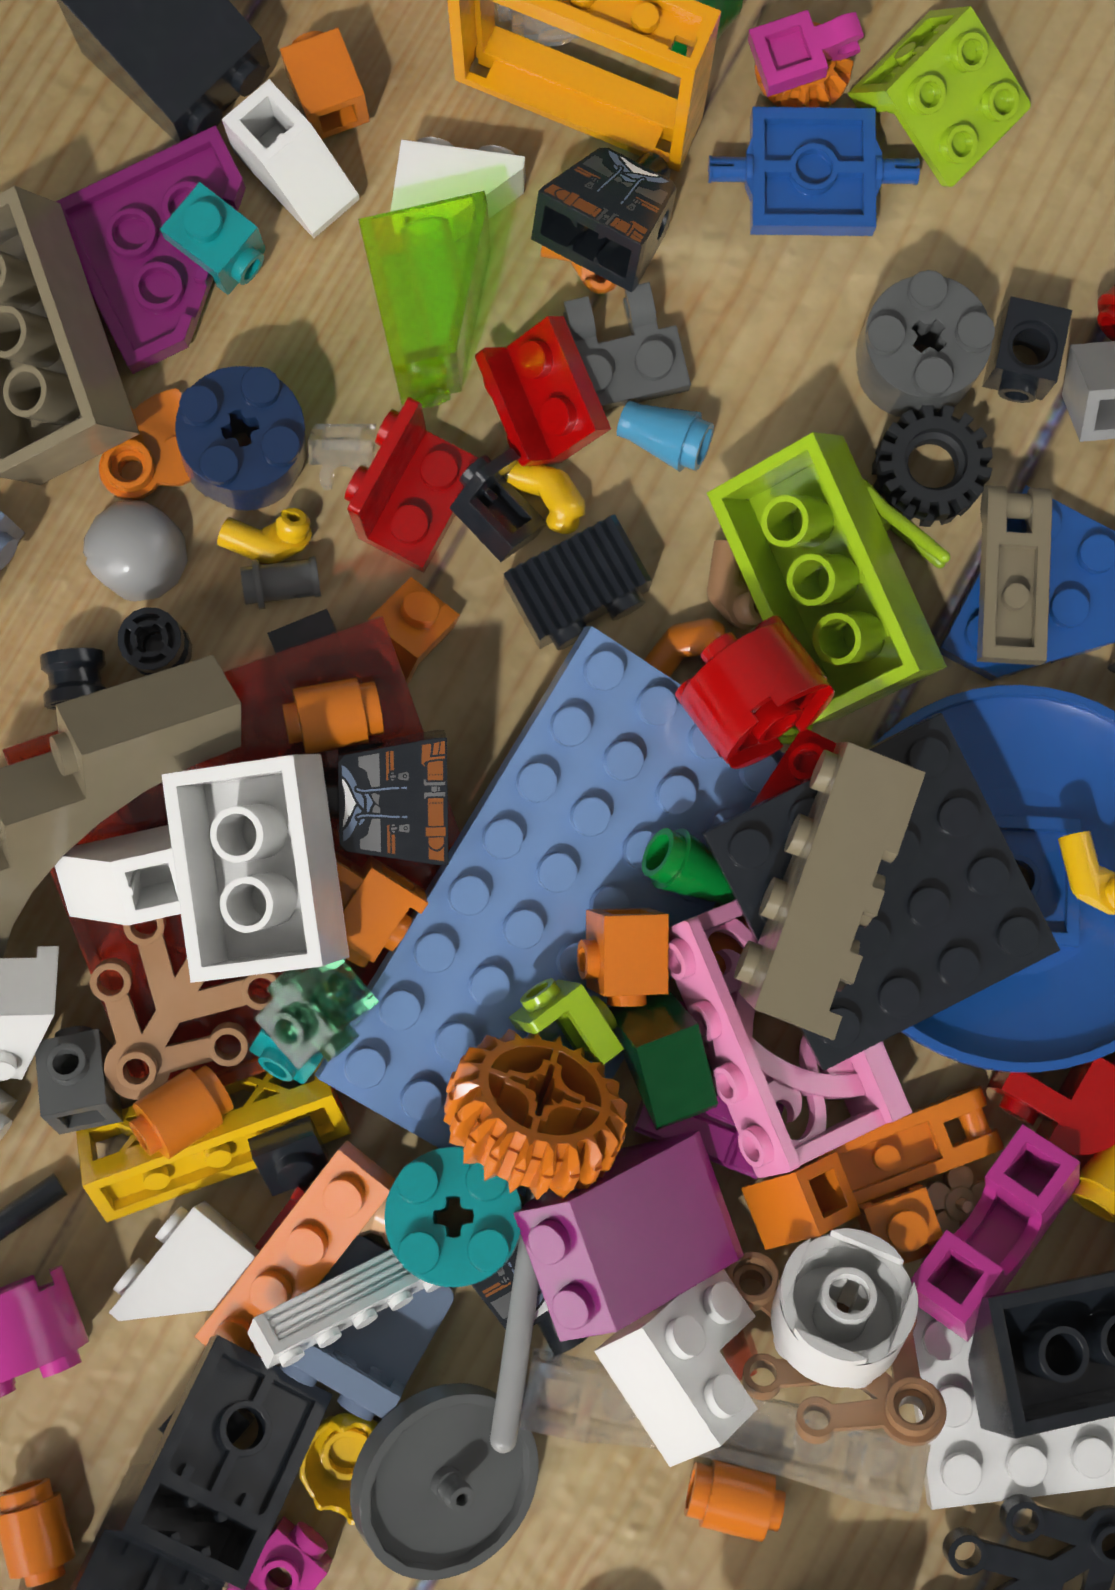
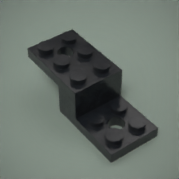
M219 1335L210 1337L149 1464L130 1466L70 1590H222L223 1587L245 1590L333 1394L317 1386L310 1387L294 1380L277 1365L267 1369L261 1357ZM240 1408L250 1411L258 1422V1435L251 1446L243 1450L231 1444L226 1432L228 1419L233 1412Z

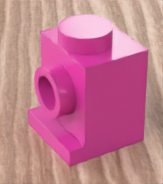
M283 1516L272 1529L245 1590H314L328 1574L333 1561L325 1553L328 1550L326 1541L308 1524L299 1521L295 1526ZM276 1567L286 1569L292 1577V1583L287 1587H283L269 1575V1571Z

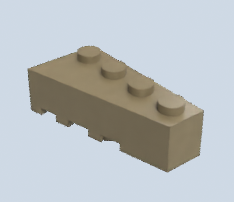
M837 742L833 753L827 750L822 752L813 771L809 786L818 791L808 816L798 814L786 840L784 851L792 854V858L783 880L774 877L763 897L759 915L768 919L758 944L749 940L736 966L734 979L742 981L739 993L753 1009L835 1040L842 1016L829 1011L836 991L841 992L846 984L851 985L855 981L863 956L858 955L860 941L854 939L858 926L867 927L872 918L878 914L885 893L886 877L877 873L881 860L891 863L898 855L926 772L850 742Z

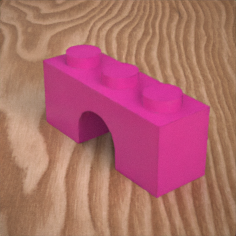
M1022 1124L986 1174L984 1191L969 1217L954 1234L948 1230L944 1232L911 1278L912 1284L915 1282L918 1293V1307L968 1342L975 1331L982 1297L1001 1294L1005 1291L1077 1188L1080 1177V1161Z

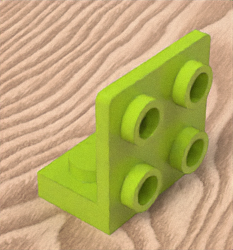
M971 6L930 10L847 93L857 108H876V112L894 113L943 187H953L1031 107L1030 100Z

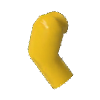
M517 462L508 474L507 483L511 484L517 491L537 495L542 498L545 506L549 509L546 522L552 531L561 534L575 532L579 528V517L585 515V500L569 475L558 468L546 465L523 467Z
M287 508L281 511V516L275 522L262 529H258L228 517L220 529L217 545L251 560L259 559L261 564L278 563L303 551L308 545L312 536L310 518L300 509Z
M1091 831L1073 833L1058 838L1072 893L1077 899L1108 915H1115V872L1099 865Z

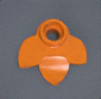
M173 388L160 392L142 402L134 410L131 407L140 434L102 454L99 462L100 478L104 486L114 496L129 501L140 500L153 493L159 485L183 486L191 482L184 468L176 440L175 422L182 395L179 389ZM130 461L142 463V473L138 478L133 480L122 478V469L126 463Z

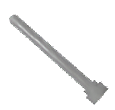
M526 1187L524 1205L535 1197L529 1187ZM520 1236L490 1435L491 1446L499 1453L510 1452L517 1443L539 1283L522 1236Z

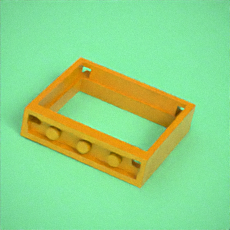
M447 0L455 81L638 156L647 152L655 153L665 160L670 169L677 172L680 171L703 119L721 16L720 10L696 0ZM494 2L681 78L678 100L496 26ZM675 41L687 46L686 56L671 51ZM475 57L478 58V64L490 68L486 78L469 71ZM662 139L671 142L670 153L658 149Z

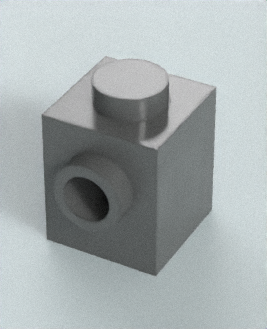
M87 1026L63 1028L55 1033L54 1038L42 1040L35 1053L40 1116L59 1135L123 1122L121 1097L110 1087L104 1074L105 1058L113 1045L100 1029H93Z

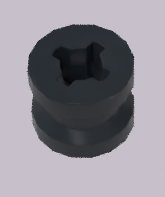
M67 648L49 651L40 656L41 670L48 675L49 688L43 694L44 707L47 709L56 710V704L107 689L101 684L100 670L106 665L105 652L101 649Z

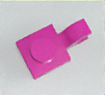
M805 10L749 29L748 43L767 97L825 78L828 70L826 59L837 61L860 53L861 49L858 40L864 37V33L856 12L847 13L826 23L814 26L809 10Z

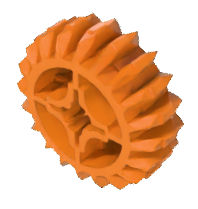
M508 1029L500 1039L486 1035L477 1048L469 1047L466 1055L461 1057L457 1070L452 1072L446 1087L448 1094L444 1105L445 1115L443 1121L450 1125L449 1143L464 1147L463 1164L480 1163L484 1166V1181L498 1176L508 1181L510 1193L521 1185L529 1187L538 1200L550 1188L556 1195L564 1199L574 1188H589L592 1183L596 1182L598 1177L602 1178L605 1172L610 1170L626 1137L625 1129L627 1123L625 1122V1112L628 1103L619 1098L620 1082L605 1078V1064L602 1065L601 1062L590 1063L585 1059V1047L573 1051L562 1045L560 1035L551 1042L542 1040L538 1033H530L527 1037L521 1038L515 1031Z

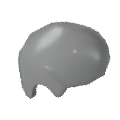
M145 501L115 502L95 517L84 537L83 554L87 558L86 565L92 574L106 587L129 601L136 602L161 597L178 584L188 562L185 537L180 528L163 511Z

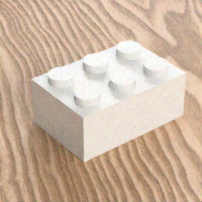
M321 754L288 755L161 774L191 983L321 967L350 957Z

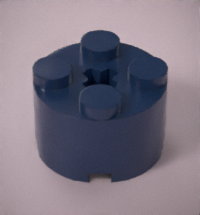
M232 366L221 368L199 379L181 395L175 422L176 440L186 473L198 491L206 497L208 496L217 502L225 504L226 507L245 511L270 506L286 496L300 475L306 458L305 423L302 409L295 395L278 379L274 372L264 367ZM245 432L248 437H251V444L240 447L233 435Z

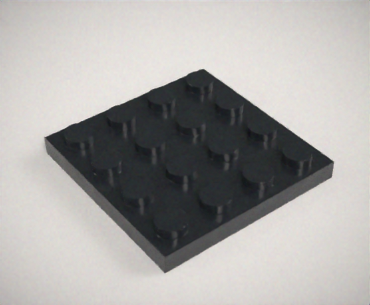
M936 713L867 748L870 751L926 773L898 855L891 863L881 860L877 873L886 877L885 893L878 914L872 918L867 927L858 926L854 939L860 941L858 955L863 956L855 981L851 985L846 984L841 992L836 991L829 1011L842 1016L835 1040L800 1027L819 1067L823 1071L1060 951L942 713ZM811 777L701 832L757 944L768 919L759 915L765 892L774 877L783 880L792 858V854L784 851L790 829L799 813L805 816L809 815L818 792L809 787Z

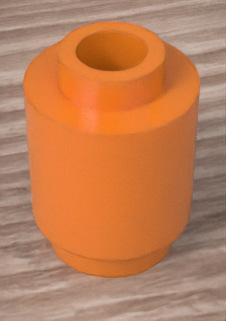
M355 677L293 688L294 702L282 704L289 744L302 742L305 754L368 744L369 736L384 734L381 706L374 681L359 684Z
M204 1065L195 1072L190 1069L184 1070L133 1103L137 1117L129 1122V1126L137 1141L148 1155L151 1156L160 1151L165 1158L171 1159L222 1125V1116L233 1110L234 1107L228 1092L219 1078L208 1066Z
M715 1459L712 1460L710 1465L695 1462L688 1484L684 1515L698 1519L699 1527L763 1542L768 1530L778 1532L784 1514L786 1493L776 1489L775 1474Z
M48 1477L28 1481L0 1492V1542L9 1578H24L26 1587L39 1586L62 1577L66 1574L64 1564L76 1556L61 1493L59 1491L53 1492L50 1478Z

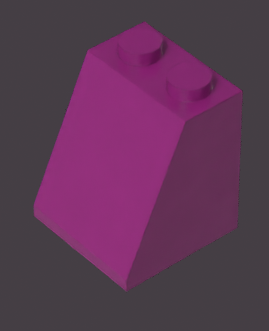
M699 1131L620 1148L610 1170L606 1171L602 1178L598 1177L596 1182L592 1183L589 1188H574L564 1199L556 1195L549 1188L538 1200L534 1197L523 1205L521 1210L513 1213L521 1230L523 1242L560 1342L618 1332L735 1263L744 1255Z

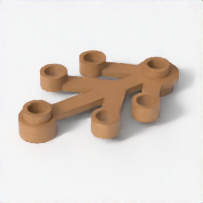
M166 917L156 919L157 929L150 934L140 933L135 929L134 925H123L127 938L138 945L156 1010L142 1032L129 994L133 983V972L130 966L118 958L105 959L96 966L90 977V988L98 999L105 1002L116 1040L115 1044L109 1049L104 1062V1074L108 1084L119 1095L128 1099L139 1100L166 1083L170 1072L211 1061L222 1066L237 1065L247 1054L249 1036L241 1025L234 1022L219 1024L209 1036L172 1044L167 1043L180 1022L245 1005L255 1010L272 1008L281 996L282 980L279 974L273 972L249 975L200 989L204 981L190 982L187 958L175 976L163 934L166 927ZM105 970H115L123 977L124 986L118 990L106 989L100 982V974ZM257 978H265L273 984L275 990L267 998H258L251 993L249 989L250 983ZM225 1034L234 1035L239 1039L241 1048L235 1053L227 1054L218 1049L216 1040ZM131 1059H141L147 1063L150 1072L142 1078H135L126 1071L125 1063Z
M744 1252V1255L738 1261L728 1266L727 1274L752 1311L762 1310L771 1317L772 1302L778 1287V1269L768 1256L759 1252ZM746 1279H755L761 1283L763 1290L759 1294L749 1295L744 1293L739 1285ZM837 1302V1309L848 1313L850 1307ZM917 1316L912 1330L891 1365L892 1377L884 1372L874 1379L872 1383L864 1388H860L873 1399L831 1404L823 1397L813 1396L806 1398L800 1403L796 1413L795 1428L798 1435L804 1441L811 1444H822L828 1441L834 1432L883 1428L894 1441L912 1447L926 1445L938 1437L946 1421V1404L939 1390L933 1384L920 1377L913 1336ZM765 1353L751 1356L743 1368L742 1385L748 1395L756 1400L772 1399L779 1393L781 1388L823 1385L799 1373L784 1358L776 1359ZM757 1368H766L773 1373L775 1381L770 1385L760 1386L751 1379L750 1374ZM904 1404H913L921 1410L923 1419L917 1423L907 1422L901 1417L899 1408ZM810 1411H819L826 1416L829 1424L824 1429L815 1430L808 1427L803 1417Z

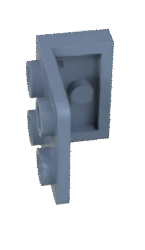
M357 1235L320 1284L389 1249L366 1236L361 1237ZM441 1286L430 1293L422 1289L412 1294L413 1299L402 1308L392 1311L390 1307H387L377 1312L378 1317L369 1325L361 1329H356L352 1325L342 1330V1336L334 1343L324 1348H319L318 1344H315L304 1350L305 1355L300 1360L284 1368L280 1364V1369L304 1385L314 1387L318 1380L340 1393L337 1402L359 1418L371 1421L374 1415H377L383 1419L398 1404L408 1380L449 1310L454 1299L453 1289Z

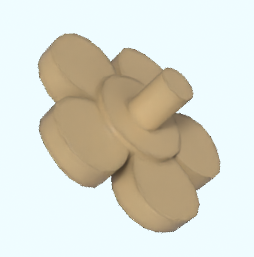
M965 1165L946 1171L944 1174L945 1184L931 1181L926 1185L933 1208L937 1210L935 1214L943 1234L946 1230L954 1234L963 1225L978 1203L985 1188L986 1182L984 1180L973 1182V1172Z

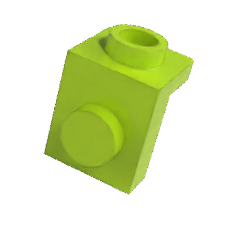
M553 978L546 979L530 988L521 997L520 1002L523 1006L509 1017L517 1030L532 1034L541 1032L556 1021L573 1049L585 1047V1059L591 1062H601L604 1065L624 1050L612 1031L617 1027L614 1015L600 998L595 995L590 997L581 983L560 979L555 981Z

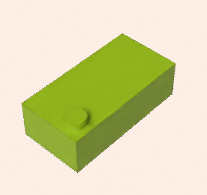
M812 432L707 492L762 621L775 615L780 616L825 674L827 682L834 690V696L830 704L812 724L838 720L947 667L843 435Z

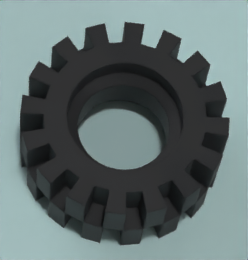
M922 405L918 413L914 414L912 409L905 412L897 423H892L875 452L877 455L872 463V475L877 474V480L873 485L879 494L884 493L888 504L903 512L902 515L910 521L912 518L920 519L919 526L930 527L934 521L940 520L941 525L952 522L957 515L961 517L984 491V485L991 476L992 468L987 467V465L993 458L992 448H984L982 445L987 437L982 427L975 432L969 427L974 418L966 412L961 419L952 416L955 408L952 406L944 405L940 412H933V405ZM932 444L945 449L954 462L955 471L952 481L938 488H929L919 484L911 475L908 466L910 453L915 448Z

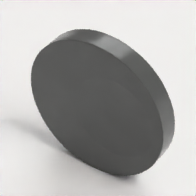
M468 1383L443 1384L423 1390L391 1410L378 1423L364 1443L358 1455L351 1479L350 1506L352 1517L364 1542L374 1555L392 1571L402 1576L419 1580H439L460 1575L481 1565L497 1553L510 1540L524 1520L531 1506L538 1481L539 1459L537 1446L529 1426L520 1416L517 1443L514 1449L508 1453H499L493 1449L490 1443V1435L496 1400L495 1392Z

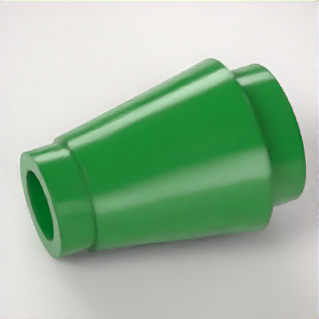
M663 828L652 837L642 858V871L645 876L651 878L655 888L710 902H717L721 905L734 900L709 847L684 828L675 831Z

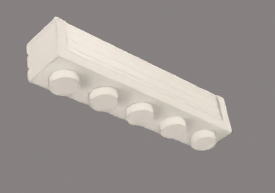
M392 1249L254 1317L247 1334L254 1343L267 1369L279 1363L284 1368L300 1360L305 1355L304 1350L318 1344L319 1348L329 1346L342 1336V1330L352 1325L356 1329H361L378 1317L377 1312L387 1307H390L392 1311L398 1310L413 1299L412 1294L422 1289L430 1293L441 1286L427 1283L414 1276L403 1267Z

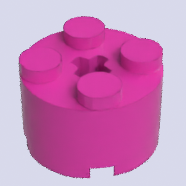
M62 1265L50 1268L49 1272L53 1281L41 1286L37 1285L33 1274L0 1287V1398L16 1390L15 1377L39 1368L42 1377L46 1378L82 1362L78 1348L87 1344L89 1339Z

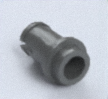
M316 556L309 557V559L262 565L259 564V559H252V566L240 567L246 605L258 603L259 609H265V602L311 596L321 597Z

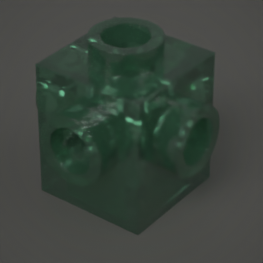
M343 959L325 966L309 968L306 971L304 969L285 971L267 988L273 999L254 1019L296 1069L299 1070L320 1054L330 1062L346 1050L360 1036L353 1027L379 1003V1000Z

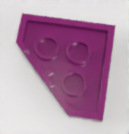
M216 125L55 201L60 203L91 294L132 374L189 348L213 281L212 275L165 240L160 228L199 182L237 211L245 193L246 187L243 178Z

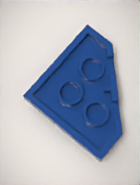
M1026 485L1019 494H1027L1031 487ZM1052 499L1047 661L1042 665L1098 650L1115 643V531ZM1007 518L1006 532L1026 533L1027 526L1024 519ZM979 570L939 646L941 655L990 681L1040 666L977 662L980 594Z

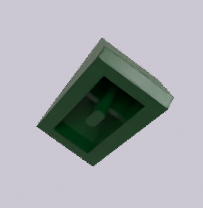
M669 989L668 994L647 995V1004L644 1006L608 1007L617 1022V1027L612 1031L624 1048L622 1054L656 1131L717 1107L718 1100L699 1025Z

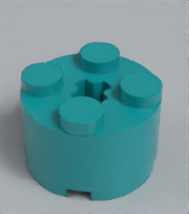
M463 1147L435 1149L417 1157L406 1165L394 1181L385 1206V1230L393 1253L406 1270L417 1278L436 1286L464 1287L491 1277L511 1258L521 1236V1230L513 1214L515 1211L522 1209L517 1188L510 1193L508 1181L498 1176L484 1181V1166L482 1164H463ZM460 1198L461 1207L465 1210L473 1211L474 1219L473 1223L462 1225L460 1230L461 1236L452 1238L450 1237L449 1228L437 1223L438 1212L448 1210L450 1199Z

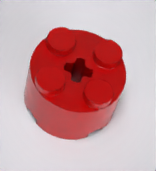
M777 615L764 620L752 632L739 639L732 632H729L712 641L701 653V658L705 665L694 676L686 680L675 692V697L720 758L724 759L733 769H740L755 764L781 749L783 744L778 737L786 733L794 725L802 733L824 712L834 696V690L827 682L825 674L781 617Z

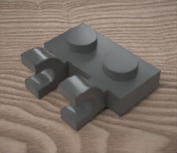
M650 282L638 284L632 293L625 290L626 298H623V306L631 336L601 343L597 341L589 296L564 301L565 312H563V316L603 410L625 406L628 401L639 403L686 392L690 389V378L677 325L658 329Z

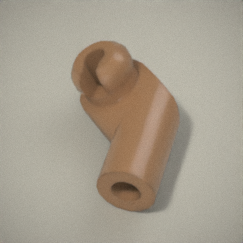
M716 540L713 545L707 597L729 624L740 629L753 628L755 625L763 622L748 586L740 579L741 571L728 541Z

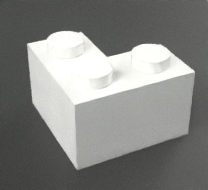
M724 1269L625 1328L615 1332L594 1351L670 1467L722 1446L758 1409L720 1352L733 1337L756 1317Z

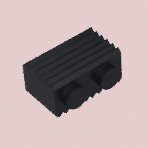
M615 514L608 516L605 520L599 521L591 527H587L582 532L576 533L560 544L552 546L549 550L542 551L539 555L531 557L526 562L520 563L503 574L506 590L510 594L539 649L553 643L557 650H562L575 644L582 630L587 626L586 624L609 613L611 619L615 621L639 609L645 604L642 594L650 590L652 582Z

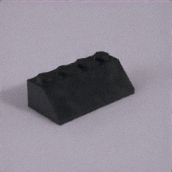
M1115 1269L982 1297L968 1357L981 1429L1017 1439L1115 1416Z

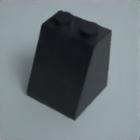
M57 0L81 52L177 143L215 125L217 127L222 119L223 112L240 95L245 97L254 92L262 83L266 70L270 67L261 36L229 0Z

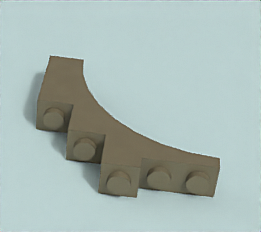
M214 655L56 704L59 734L49 738L51 752L0 768V958L4 956L12 927L32 892L62 856L100 822L143 792L162 783L161 774L184 771L191 766L241 747V702Z

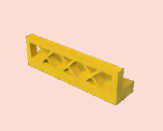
M258 1060L218 1074L216 1076L228 1094L244 1089L252 1092V1095L243 1107L234 1109L222 1116V1125L171 1159L165 1158L160 1151L151 1156L145 1152L129 1126V1122L137 1117L133 1106L122 1109L123 1122L76 1131L82 1186L105 1221L110 1222L256 1169L257 1166L252 1159L248 1139L310 1115L323 1144L352 1134L347 1113L335 1089L319 1080L316 1076L314 1081L292 1089H286L280 1086L283 1080L265 1071L260 1066ZM119 1134L130 1136L119 1152L98 1159L97 1142Z

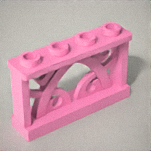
M732 901L669 927L668 973L675 979L687 1011L699 1025L706 1056L713 1071L712 1080L718 1096L727 1104L739 1134L738 1144L745 1160L753 1167L756 1176L764 1178L791 1172L845 1143L913 1112L883 1041L825 1071L819 1067L821 1072L819 1073L817 1061L804 1035L802 1036L799 1048L800 1067L777 1057L752 1038L755 1009L739 993L742 981L734 979L740 954L730 949H722L716 952L724 959L726 964L725 972L722 975L708 941V937L713 932H720L735 939L742 949H744L749 940L757 943L752 932L736 919L743 916L736 901ZM802 1096L807 1099L809 1110L808 1124L805 1132L799 1139L791 1140L776 1102H780L785 1106L787 1110L786 1123H789L799 1116L802 1109ZM824 1099H844L851 1117L826 1129L827 1114Z

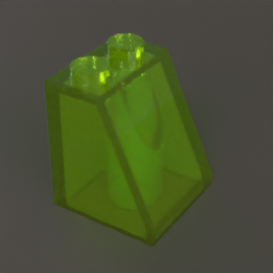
M485 191L358 219L401 405H404L407 398L411 397L421 402L422 408L433 407L450 400V394L462 392L491 253L488 203Z

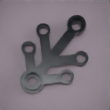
M1015 1494L1008 1497L1001 1505L999 1515L1002 1525L1014 1539L1021 1542H1029L1042 1534L1070 1544L1049 1557L981 1539L976 1532L966 1527L953 1529L946 1535L943 1541V1554L957 1573L968 1576L984 1569L1013 1577L993 1590H1062L1064 1583L1083 1572L1084 1576L1080 1590H1110L1115 1574V1546L1108 1551H1103L1101 1546L1103 1539L1107 1535L1115 1533V1506L1102 1505L1093 1507L1081 1517L1038 1506L1027 1495ZM1021 1509H1031L1032 1517L1028 1524L1022 1527L1013 1526V1517L1016 1512ZM965 1542L974 1543L975 1550L970 1558L965 1560L955 1558V1552L959 1545Z

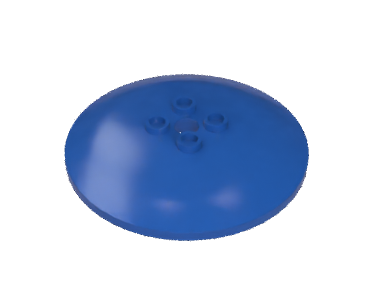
M997 685L971 689L947 696L924 706L901 720L875 744L936 713L943 714L1017 864L1026 869L1030 875V890L1060 951L901 1032L929 1050L959 1063L986 1070L1010 1073H1039L1066 1069L1094 1061L1115 1052V915H1108L1077 899L1072 893L1058 842L1060 837L1083 831H1091L1099 865L1115 872V711L1096 701L1074 693L1029 685Z

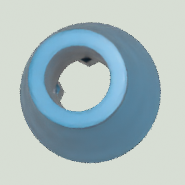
M633 401L626 403L617 425V436L630 440L679 472L684 467L695 471L701 467L709 450L714 432V423L703 420L701 412L642 405Z

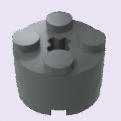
M931 270L921 271L913 277L903 279L889 287L877 299L859 335L856 347V362L860 386L876 406L896 417H901L902 414L911 409L914 414L918 413L922 405H933V412H940L944 405L955 407L966 396L989 359L992 340L995 334L994 323L977 296L955 280L943 277L940 273ZM923 344L928 348L921 353L913 345Z

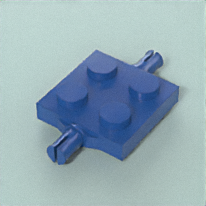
M752 107L750 116V144L745 157L709 155L708 183L744 182L745 190L750 200V235L873 236L876 229V196L881 184L917 185L920 175V168H918L920 161L919 158L882 157V151L876 139V108Z

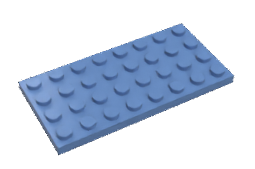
M584 627L449 850V865H440L425 890L428 905L422 914L413 910L410 915L413 918L407 933L394 951H388L314 1075L322 1082L439 1149L462 1147L449 1143L450 1125L445 1123L443 1119L445 1115L444 1105L448 1094L446 1087L452 1072L457 1070L461 1057L466 1055L469 1047L477 1048L486 1035L500 1039L508 1029L515 1031L521 1038L527 1037L530 1033L517 1030L509 1017L523 1006L520 1002L521 997L530 988L546 979L553 978L555 981L560 979L581 983L590 997L595 995L607 1007H610L611 1005L607 1004V997L586 988V979H581L578 972L577 949L579 941L586 939V909L651 908L669 914V927L712 910L716 902L655 888L651 878L645 876L642 871V858L645 849L652 837L663 828H669L673 831L684 828L708 847L701 832L749 809L785 753L778 750L750 766L740 769L731 768L724 759L720 758L675 697V692L681 684L595 627ZM668 973V983H669L672 977H671V976L669 975V973ZM556 1021L538 1033L542 1040L551 1042L560 1035L562 1045L574 1051ZM622 1051L605 1064V1078L613 1079L624 1060ZM520 1185L517 1188L518 1194L525 1197L526 1187Z

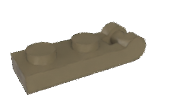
M985 485L980 506L982 542L977 662L1042 665L1047 661L1052 492L1050 489L1029 488L1027 494L1007 493L1006 486ZM1007 518L1024 519L1027 526L1026 533L1006 532Z

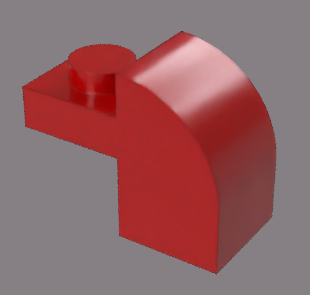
M1102 1057L1088 1063L1073 1066L1058 1092L1026 1073L996 1071L987 1086L1003 1096L998 1106L1010 1115L1031 1126L1034 1125L1037 1118L1042 1119L1035 1133L1069 1155L1094 1154L1115 1145V1065Z

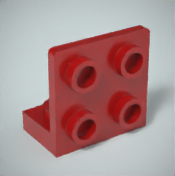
M408 397L400 412L391 409L384 418L375 443L381 447L369 468L360 465L355 471L346 489L344 499L350 502L347 510L358 539L424 573L456 516L449 507L464 489L459 479L478 457L428 432L421 402Z

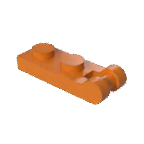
M975 1086L912 1111L913 1113L894 1122L884 1124L823 1155L837 1152L856 1202L859 1205L1002 1150L1004 1145L998 1129H990L982 1109L988 1105L981 1086ZM959 1117L966 1138L951 1144L944 1122Z

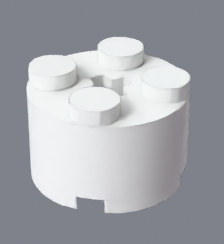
M851 1228L831 1230L830 1234L817 1237L811 1241L808 1239L800 1244L793 1251L785 1265L772 1302L771 1326L774 1335L773 1342L778 1354L805 1377L831 1387L864 1388L882 1375L899 1354L912 1330L918 1312V1293L915 1282L912 1284L907 1271L902 1265L904 1260L896 1249L880 1237ZM837 1302L850 1307L848 1313L837 1309Z

